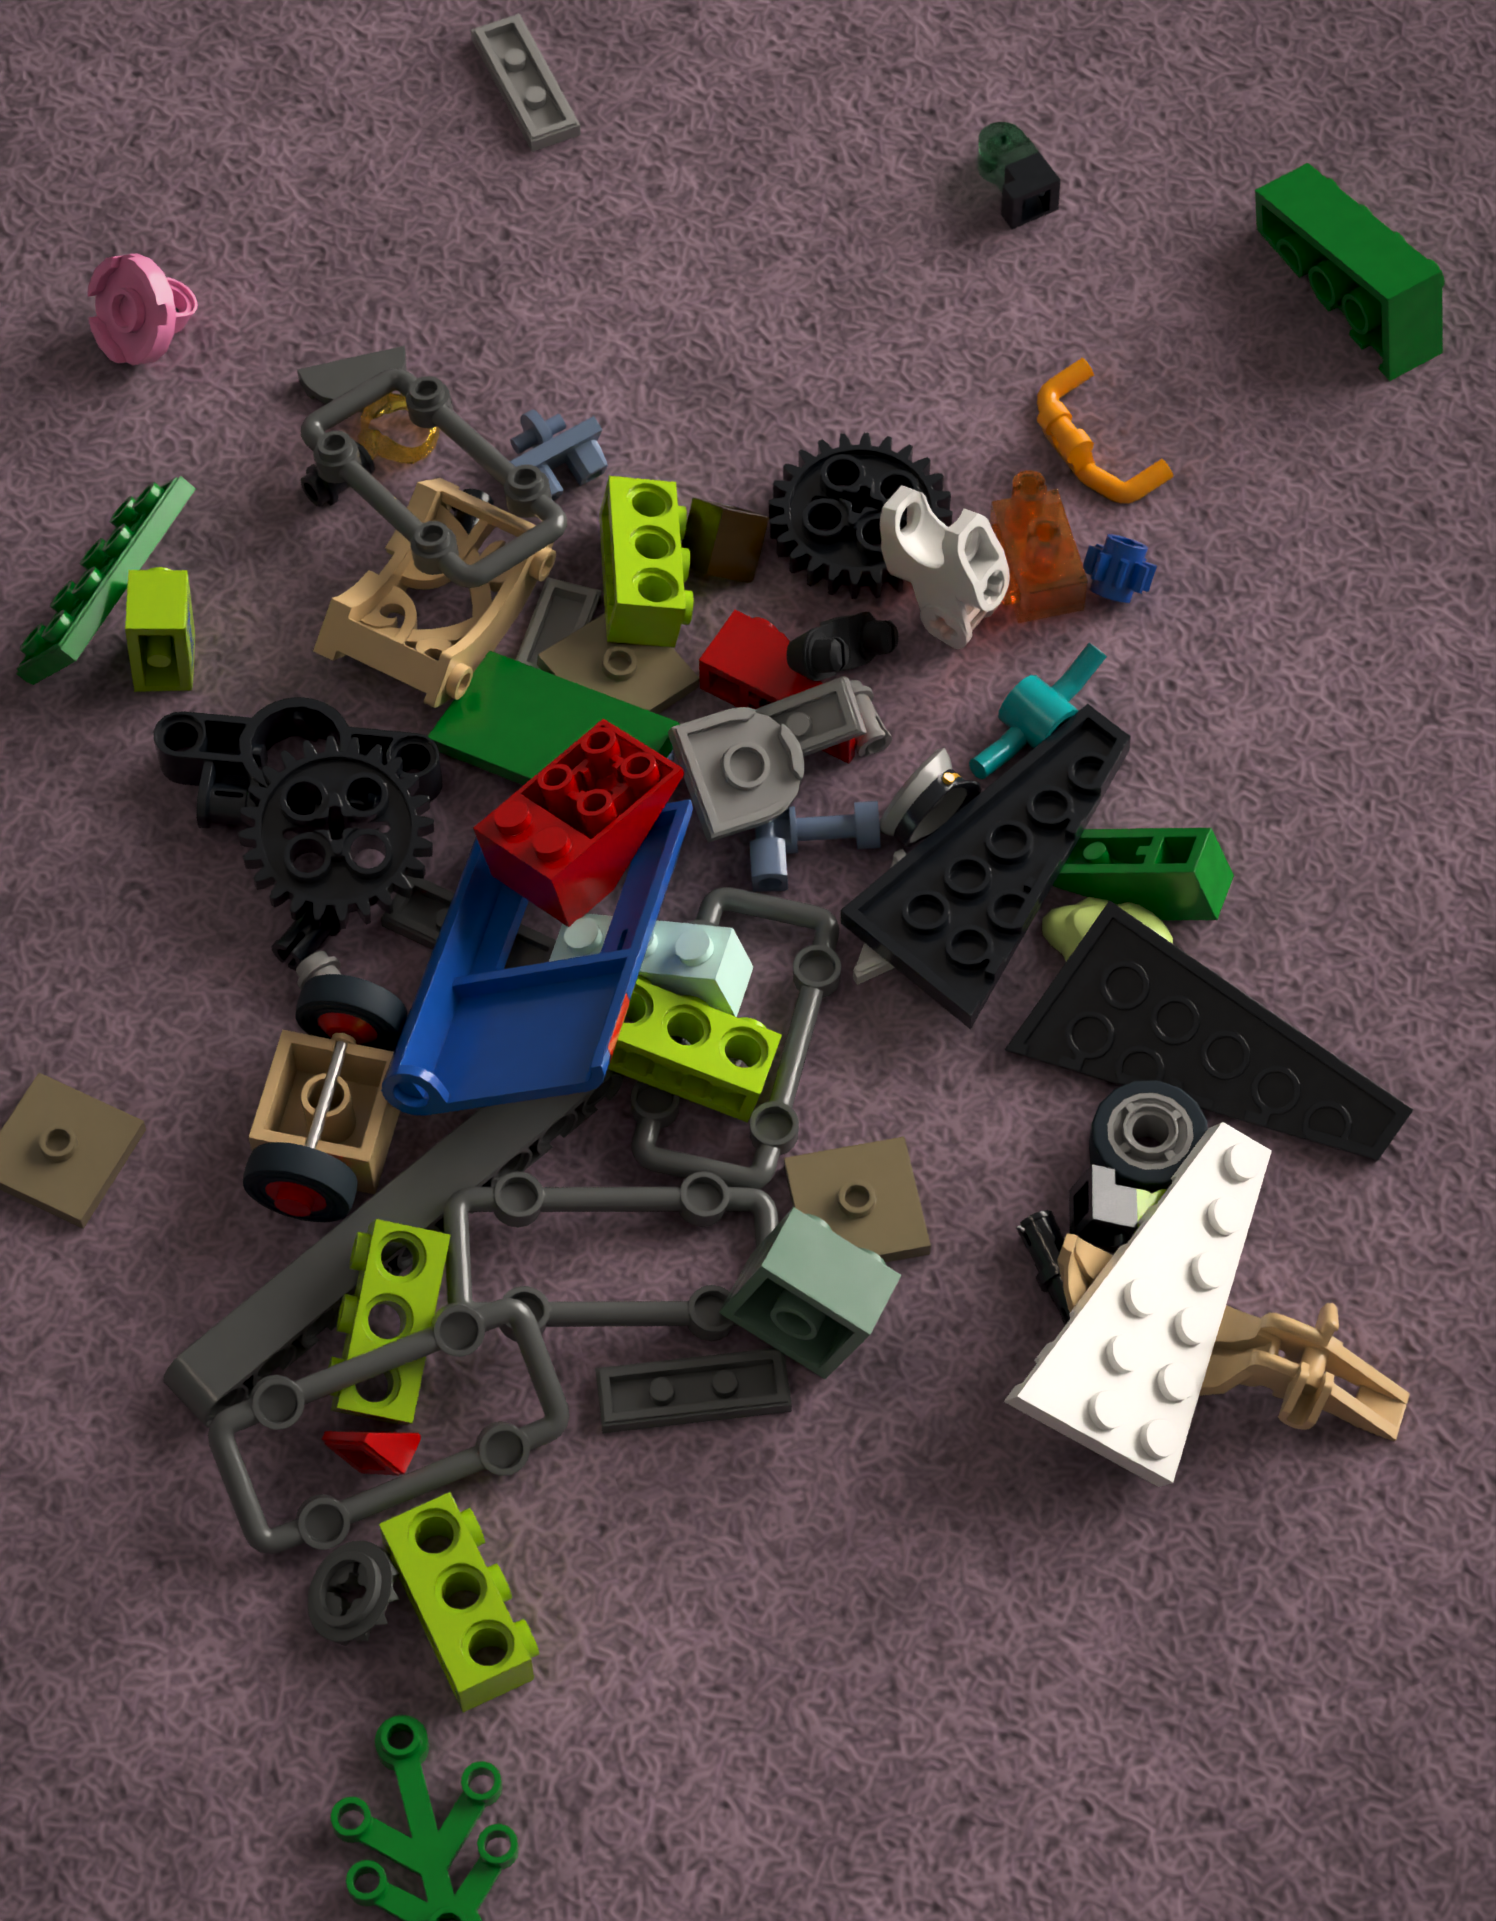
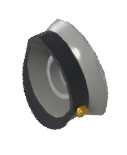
M937 749L909 777L895 795L880 819V833L894 836L906 847H911L930 836L981 793V785L977 781L964 780L952 769L951 760L946 749Z

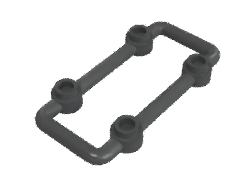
M398 368L385 370L312 412L301 425V438L314 452V460L319 477L330 483L346 482L410 542L414 565L425 574L436 575L443 573L460 587H479L555 542L564 534L567 527L566 514L552 500L547 476L536 466L520 465L515 467L453 411L450 391L436 377L424 376L416 378L410 372ZM399 391L406 398L409 418L414 425L421 428L438 427L504 487L507 508L512 514L523 518L537 516L542 522L476 563L468 565L459 557L456 536L451 529L438 521L422 523L362 467L358 445L354 439L342 431H330L327 433L325 431L389 393Z
M721 887L712 890L704 897L696 920L688 922L689 924L719 926L722 912L731 911L816 930L812 945L799 951L793 962V981L796 989L799 990L770 1100L758 1106L750 1117V1139L756 1148L752 1165L745 1167L656 1147L660 1129L671 1125L679 1114L680 1097L640 1081L633 1086L630 1095L631 1112L637 1121L632 1137L631 1151L635 1160L643 1168L653 1172L685 1179L696 1172H710L719 1176L726 1183L727 1187L762 1189L771 1181L779 1156L794 1148L798 1140L799 1120L796 1112L792 1109L822 998L830 996L837 990L840 984L841 961L835 952L839 938V924L836 917L829 910L820 906L732 887ZM670 1036L675 1042L681 1045L685 1044L686 1039L679 1036Z
M511 1172L501 1177L495 1187L460 1189L453 1193L445 1204L443 1214L444 1233L451 1234L445 1261L448 1304H465L473 1309L491 1303L474 1302L472 1300L469 1212H494L499 1221L507 1226L517 1228L528 1226L534 1222L540 1212H679L685 1221L699 1227L714 1225L720 1221L725 1212H752L757 1248L778 1225L777 1208L773 1199L766 1192L758 1188L727 1187L726 1183L719 1176L710 1172L691 1174L684 1180L681 1187H542L540 1182L528 1173ZM716 1285L699 1288L692 1294L689 1301L548 1302V1299L542 1292L529 1286L515 1287L509 1290L502 1298L517 1299L529 1306L536 1318L541 1334H543L546 1327L687 1326L694 1336L701 1340L712 1342L723 1339L729 1335L734 1326H739L719 1313L730 1292ZM509 1323L499 1326L506 1337L516 1341Z
M504 1298L476 1309L461 1303L447 1304L436 1312L432 1318L431 1327L294 1382L285 1376H267L256 1384L249 1400L229 1407L216 1415L210 1424L208 1440L244 1537L249 1545L257 1551L275 1554L303 1543H307L316 1549L334 1548L346 1538L350 1524L484 1469L501 1476L514 1474L526 1464L530 1450L548 1444L562 1435L567 1428L570 1415L566 1398L534 1314L529 1306L522 1301ZM507 1323L511 1325L544 1412L542 1419L520 1428L503 1421L491 1423L482 1429L477 1437L476 1445L341 1501L325 1494L311 1496L299 1507L296 1519L275 1528H269L234 1438L236 1432L258 1423L275 1430L288 1428L299 1420L305 1404L440 1350L456 1357L469 1355L479 1348L484 1339L485 1332Z

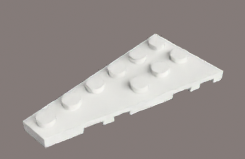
M1224 1122L1208 1128L1172 1176L1170 1187L1157 1204L1148 1208L1138 1222L1140 1227L1128 1243L1118 1248L1069 1313L1070 1320L1053 1342L1045 1345L1034 1360L1037 1363L1023 1383L1016 1385L1003 1402L1158 1487L1173 1483L1271 1150Z

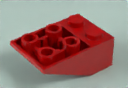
M602 719L473 827L491 875L564 925L570 927L577 919L582 918L614 890L684 776V771L676 763L607 720Z

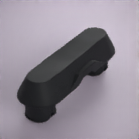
M860 612L854 615L832 618L820 622V626L810 629L789 642L786 652L787 663L793 671L807 679L820 681L837 675V672L868 664L876 655L893 652L899 641L898 629L891 620H876L870 612Z

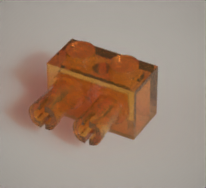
M1032 470L1020 472L1013 477L1011 498L991 502L990 525L1004 550L1010 573L1009 586L1001 602L1003 606L1012 604L1018 623L1083 611L1088 580L1058 489L1047 491L1045 479L1039 472Z

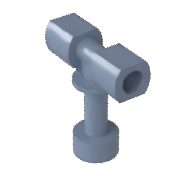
M878 801L854 802L855 814L796 818L795 806H789L776 819L755 827L756 839L750 841L753 892L788 890L786 854L798 853L797 841L856 838L857 849L881 848Z

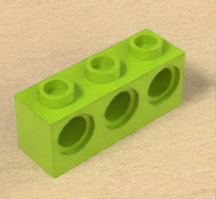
M609 476L599 512L607 642L675 648L681 625H690L694 604L693 592L684 590V582L688 579L690 568L689 548L681 547V540H683L686 531V507L678 506L676 482Z
M638 975L626 1014L634 1023H623L607 1069L748 1123L762 1092L782 1034L767 1029L765 1025L755 1019L748 1017L738 1018L712 1008L698 997L691 995L681 996L655 986L645 977ZM670 1036L682 1037L691 1045H681ZM728 1058L739 1059L748 1067H738L731 1063Z
M375 1219L369 1224L367 1233L357 1231L349 1269L359 1271L355 1294H344L336 1331L346 1333L341 1358L331 1357L328 1368L431 1327L451 1234ZM387 1243H401L410 1250L413 1257V1265L407 1275L395 1276L384 1268L381 1261V1253ZM385 1304L391 1306L398 1313L400 1329L394 1338L383 1339L371 1331L368 1316L373 1306ZM426 1356L385 1372L384 1375L387 1379L388 1388L385 1396L379 1402H369L363 1399L358 1394L356 1386L353 1385L330 1394V1396H333L331 1411L405 1426L412 1424Z
M448 1492L380 1523L379 1527L384 1548L391 1554L390 1560L393 1566L401 1573L399 1579L462 1712H466L534 1680L531 1658L540 1655L538 1646L525 1619L513 1622L504 1602L512 1599L510 1588L499 1565L495 1563L487 1567L477 1548L486 1542L471 1508L460 1512L451 1492ZM440 1535L452 1540L451 1545L440 1553H427L420 1549L421 1544L432 1536ZM462 1590L472 1591L479 1596L477 1602L466 1609H455L446 1604L452 1594ZM487 1646H496L506 1652L505 1657L499 1663L492 1666H483L473 1660L476 1652Z

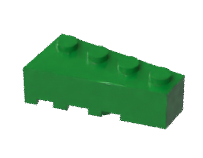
M1309 163L1255 190L1256 226L1258 232L1299 278L1309 274L1311 288L1316 298L1328 312L1337 307L1340 309L1353 328L1349 331V336L1362 350L1370 345L1376 350L1383 360L1378 369L1389 381L1443 353L1442 288L1444 287V276L1436 262L1425 258L1409 245L1400 233L1389 229L1373 216L1365 205L1358 204L1342 191L1333 179L1326 178Z

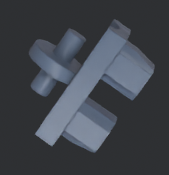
M532 409L521 415L520 421L524 432L510 439L511 445L517 454L531 447L533 449L510 462L515 467L520 465L538 467L549 479L553 501L561 497L564 491L552 472L554 468L566 463L580 486L605 473L608 464L597 442L602 428L594 416L553 437V435L566 429L565 421L560 414L544 420L537 411Z

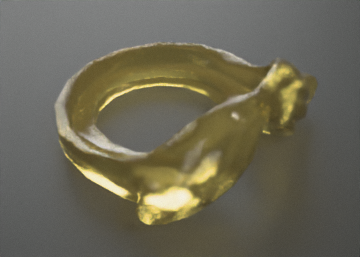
M389 393L364 408L361 415V430L357 439L358 443L368 451L372 460L379 456L399 463L414 464L427 458L435 449L440 436L439 428H428L429 436L427 441L417 447L402 446L388 436L382 435L379 430L370 429L369 424L371 420L383 414L408 410L406 398L403 395Z

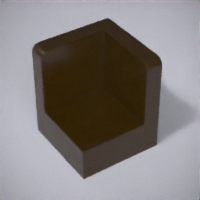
M693 497L685 535L681 543L682 548H689L690 569L706 575L751 583L755 577L769 517L738 506Z

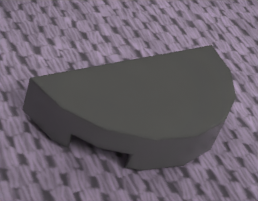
M405 346L297 369L298 379L308 397L312 400L316 398L320 402L328 404L380 372L395 368L407 371ZM389 394L359 412L385 404L389 400Z

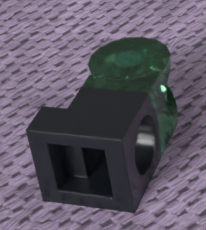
M995 122L984 127L978 139L977 169L986 181L996 184L1002 192L1001 215L1010 228L1015 229L1058 210L1060 178L1029 137L1027 138L1019 127L1009 122Z

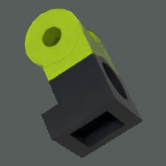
M1092 1164L1069 1190V1232L1103 1251L1115 1253L1121 1245L1128 1243L1140 1227L1139 1220L1150 1206L1158 1203L1167 1189H1161L1152 1194L1149 1191L1115 1184V1169Z

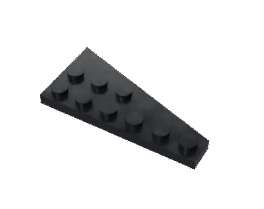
M1089 704L1085 705L841 909V924L971 1030L1130 751L1131 736Z
M1110 900L1005 1048L1006 1051L1030 1057L1031 1059L1121 1084L1122 1086L1134 1081H1161L1183 1090L1198 1103L1200 1109L1219 1113L1220 1115L1229 1116L1230 1118L1375 1161L1380 1159L1413 1112V1109Z

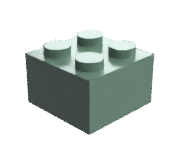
M793 1207L750 1255L719 1313L826 1379L871 1335L901 1274L888 1267L884 1260L875 1252L865 1248H858L834 1233L830 1226L821 1218L811 1214H804Z

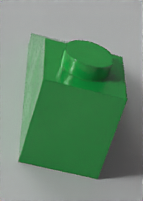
M1212 828L1084 829L1055 880L1053 887L1086 897L1110 900L1116 904L1131 902L1151 911L1160 920H1218L1234 875Z

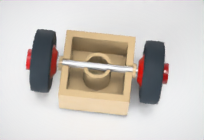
M325 974L309 979L303 986L298 998L295 1018L298 1025L307 1034L282 1030L249 1134L252 1153L248 1158L243 1174V1187L246 1193L256 1202L284 1216L310 1222H334L341 1220L348 1215L352 1208L357 1191L376 1194L400 1110L394 1108L384 1098L381 1091L382 1082L392 1059L393 1050L396 1048L407 1019L405 1005L387 989L357 977Z

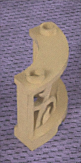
M442 478L417 482L407 509L422 523L438 521L451 529L456 536L459 557L468 565L476 563L505 545L503 540L495 541L487 546L482 554L479 555V548L495 527L518 537L536 526L459 490V486ZM452 507L480 519L469 535L450 512ZM395 530L385 547L387 553L393 556L379 574L368 570L354 586L331 599L313 652L332 661L348 655L425 692L424 703L433 708L444 704L452 698L458 700L467 691L476 668L489 651L495 650L522 611L537 580L540 582L544 581L551 572L556 559V551L552 549L554 542L490 582L479 587L469 588L473 608L472 618L447 627L417 629V612L413 601L405 593L407 588L434 589L451 582V580L443 573L431 575L419 571L414 565L410 542ZM491 591L498 592L492 601ZM389 613H398L405 617L401 628H398L397 617L387 618Z

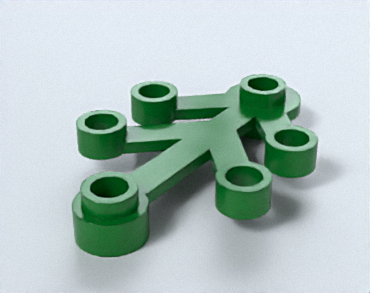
M408 1715L393 1716L384 1721L378 1728L375 1736V1748L380 1762L387 1769L396 1772L412 1838L372 1817L369 1806L357 1797H346L338 1801L331 1811V1823L336 1836L340 1840L347 1843L360 1842L422 1877L428 1902L388 1883L383 1867L372 1860L359 1861L349 1869L346 1876V1886L349 1895L358 1905L367 1907L374 1905L401 1921H444L447 1919L482 1921L478 1913L480 1906L501 1871L510 1867L518 1857L519 1847L516 1834L510 1827L503 1824H493L486 1827L480 1833L477 1841L479 1859L455 1895L448 1869L484 1809L499 1799L502 1793L500 1773L489 1762L478 1761L470 1764L464 1770L461 1777L463 1792L438 1831L421 1766L429 1752V1740L426 1729L414 1717ZM398 1731H407L413 1735L412 1743L404 1749H396L389 1744L391 1736ZM479 1775L489 1776L493 1779L494 1785L486 1793H475L469 1788L471 1781ZM348 1811H358L364 1815L362 1824L355 1829L343 1828L340 1825V1819ZM501 1837L510 1843L509 1851L503 1856L494 1857L485 1850L487 1844L494 1838ZM364 1874H373L380 1879L378 1887L370 1893H361L355 1888L357 1879Z

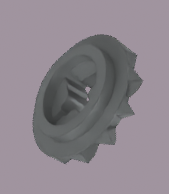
M352 1541L336 1548L323 1560L313 1576L308 1592L309 1618L313 1627L321 1636L347 1646L351 1640L369 1641L371 1628L374 1625L388 1624L384 1612L388 1603L399 1600V1597L393 1590V1583L401 1574L390 1563L391 1554L368 1541ZM361 1585L366 1589L363 1598L354 1599L352 1603L341 1596V1593H350L351 1590H358Z

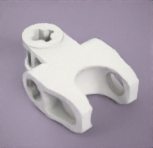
M901 485L884 504L880 517L881 551L886 567L891 575L912 583L920 609V619L927 631L954 649L964 648L972 638L974 628L983 618L990 617L1005 597L1009 586L1010 573L1004 550L989 520L985 516L963 509L957 521L947 527L932 512L923 493ZM907 507V525L900 531V519Z

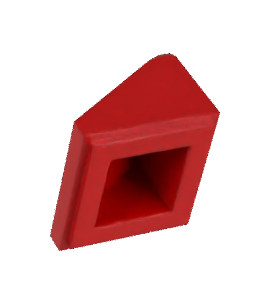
M325 1431L321 1440L359 1473L399 1476L400 1474L405 1475L421 1441V1435L413 1432Z

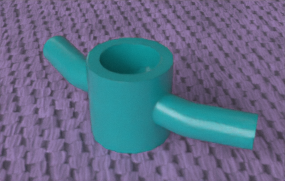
M1089 642L1062 677L1051 687L1037 675H1030L1020 681L1007 695L998 712L999 720L1009 729L997 741L969 761L971 772L977 778L985 779L1013 758L1027 743L1035 748L1075 715L1079 710L1069 701L1084 687L1107 656Z

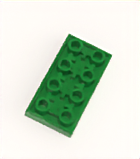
M182 476L175 477L162 486L152 482L136 500L130 496L117 508L109 521L116 527L107 541L102 538L98 539L80 561V565L86 571L77 583L71 580L64 585L52 600L50 607L56 611L55 615L47 626H44L42 623L37 625L21 644L19 650L26 656L17 667L18 671L16 674L19 677L35 685L77 661L127 589L128 570L141 569L196 490L194 486Z
M489 651L474 671L465 694L460 699L453 700L427 737L435 742L440 753L524 785L602 719L607 720L666 758L673 750L668 731L671 727L679 725V722Z

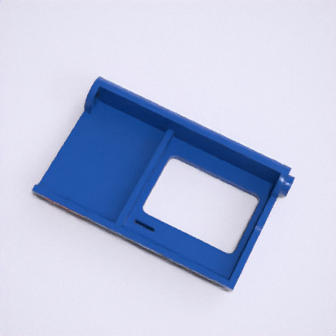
M691 800L666 803L633 857L602 950L599 954L504 969L529 901L491 875L477 837L475 838L382 1082L381 1091L383 1096L394 1108L411 1115H433L588 1092L597 1089L603 1083L692 816L693 806Z

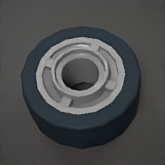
M1161 1081L1131 1082L1114 1089L1099 1104L1090 1131V1164L1115 1169V1184L1149 1191L1152 1194L1161 1189H1168L1172 1184V1176L1208 1130L1207 1120L1198 1103L1180 1088ZM1151 1137L1160 1142L1161 1145L1148 1148L1140 1145L1135 1139Z

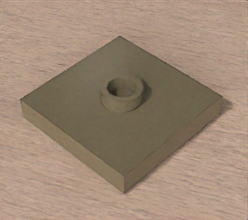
M605 613L544 650L537 657V666L545 672L656 714L666 710L697 689L700 681L696 673L673 647L607 642Z
M38 1073L0 1131V1190L84 1229L145 1133V1123L135 1116L44 1074Z
M905 1136L784 1158V1170L792 1205L799 1211L821 1218L830 1226L834 1233L858 1248H865L875 1252L884 1262L930 1254L931 1244Z

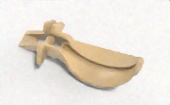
M1066 1234L1057 1259L1069 1312L1072 1311L1113 1256L1082 1240L1075 1234ZM1326 1303L1320 1309L1315 1328L1278 1313H1268L1259 1318L1226 1305L1199 1396L1224 1394L1238 1384L1250 1387L1265 1386L1273 1390L1272 1394L1274 1397L1284 1399L1278 1418L1290 1427L1302 1430L1312 1428L1323 1410L1357 1428H1362L1364 1431L1396 1441L1410 1393L1342 1346L1343 1343L1332 1336L1339 1329L1338 1310L1333 1303ZM1279 1350L1285 1352L1284 1358L1278 1356ZM1334 1375L1359 1387L1356 1398L1334 1383Z

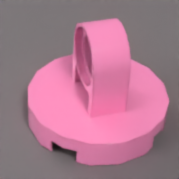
M138 253L106 258L95 268L88 285L87 296H96L95 308L97 314L95 317H88L90 329L98 347L115 363L141 365L156 362L167 352L174 334L183 330L197 309V300L187 286L180 281L166 278L164 272L152 259Z

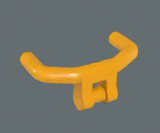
M1082 357L1051 377L1041 386L1037 394L1039 412L1037 422L1042 427L1045 437L1085 486L1119 504L1133 503L1174 477L1173 472L1165 460L1161 458L1128 481H1122L1095 465L1092 455L1094 443L1083 429H1076L1071 422V413L1059 401L1062 396L1094 376L1090 365Z

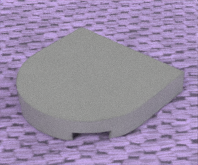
M739 707L673 726L668 731L678 763L683 768L684 779L707 842L769 823L779 817L794 801L804 774V758L798 740L786 725H781L773 718L756 712L755 709Z

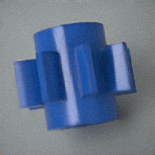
M1113 534L1107 535L1104 546L1096 544V546L1089 545L1081 572L1092 575L1091 579L1093 580L1090 591L1104 598L1123 603H1130L1134 592L1140 594L1142 590L1149 592L1157 565L1146 562L1145 556L1148 547L1138 541Z

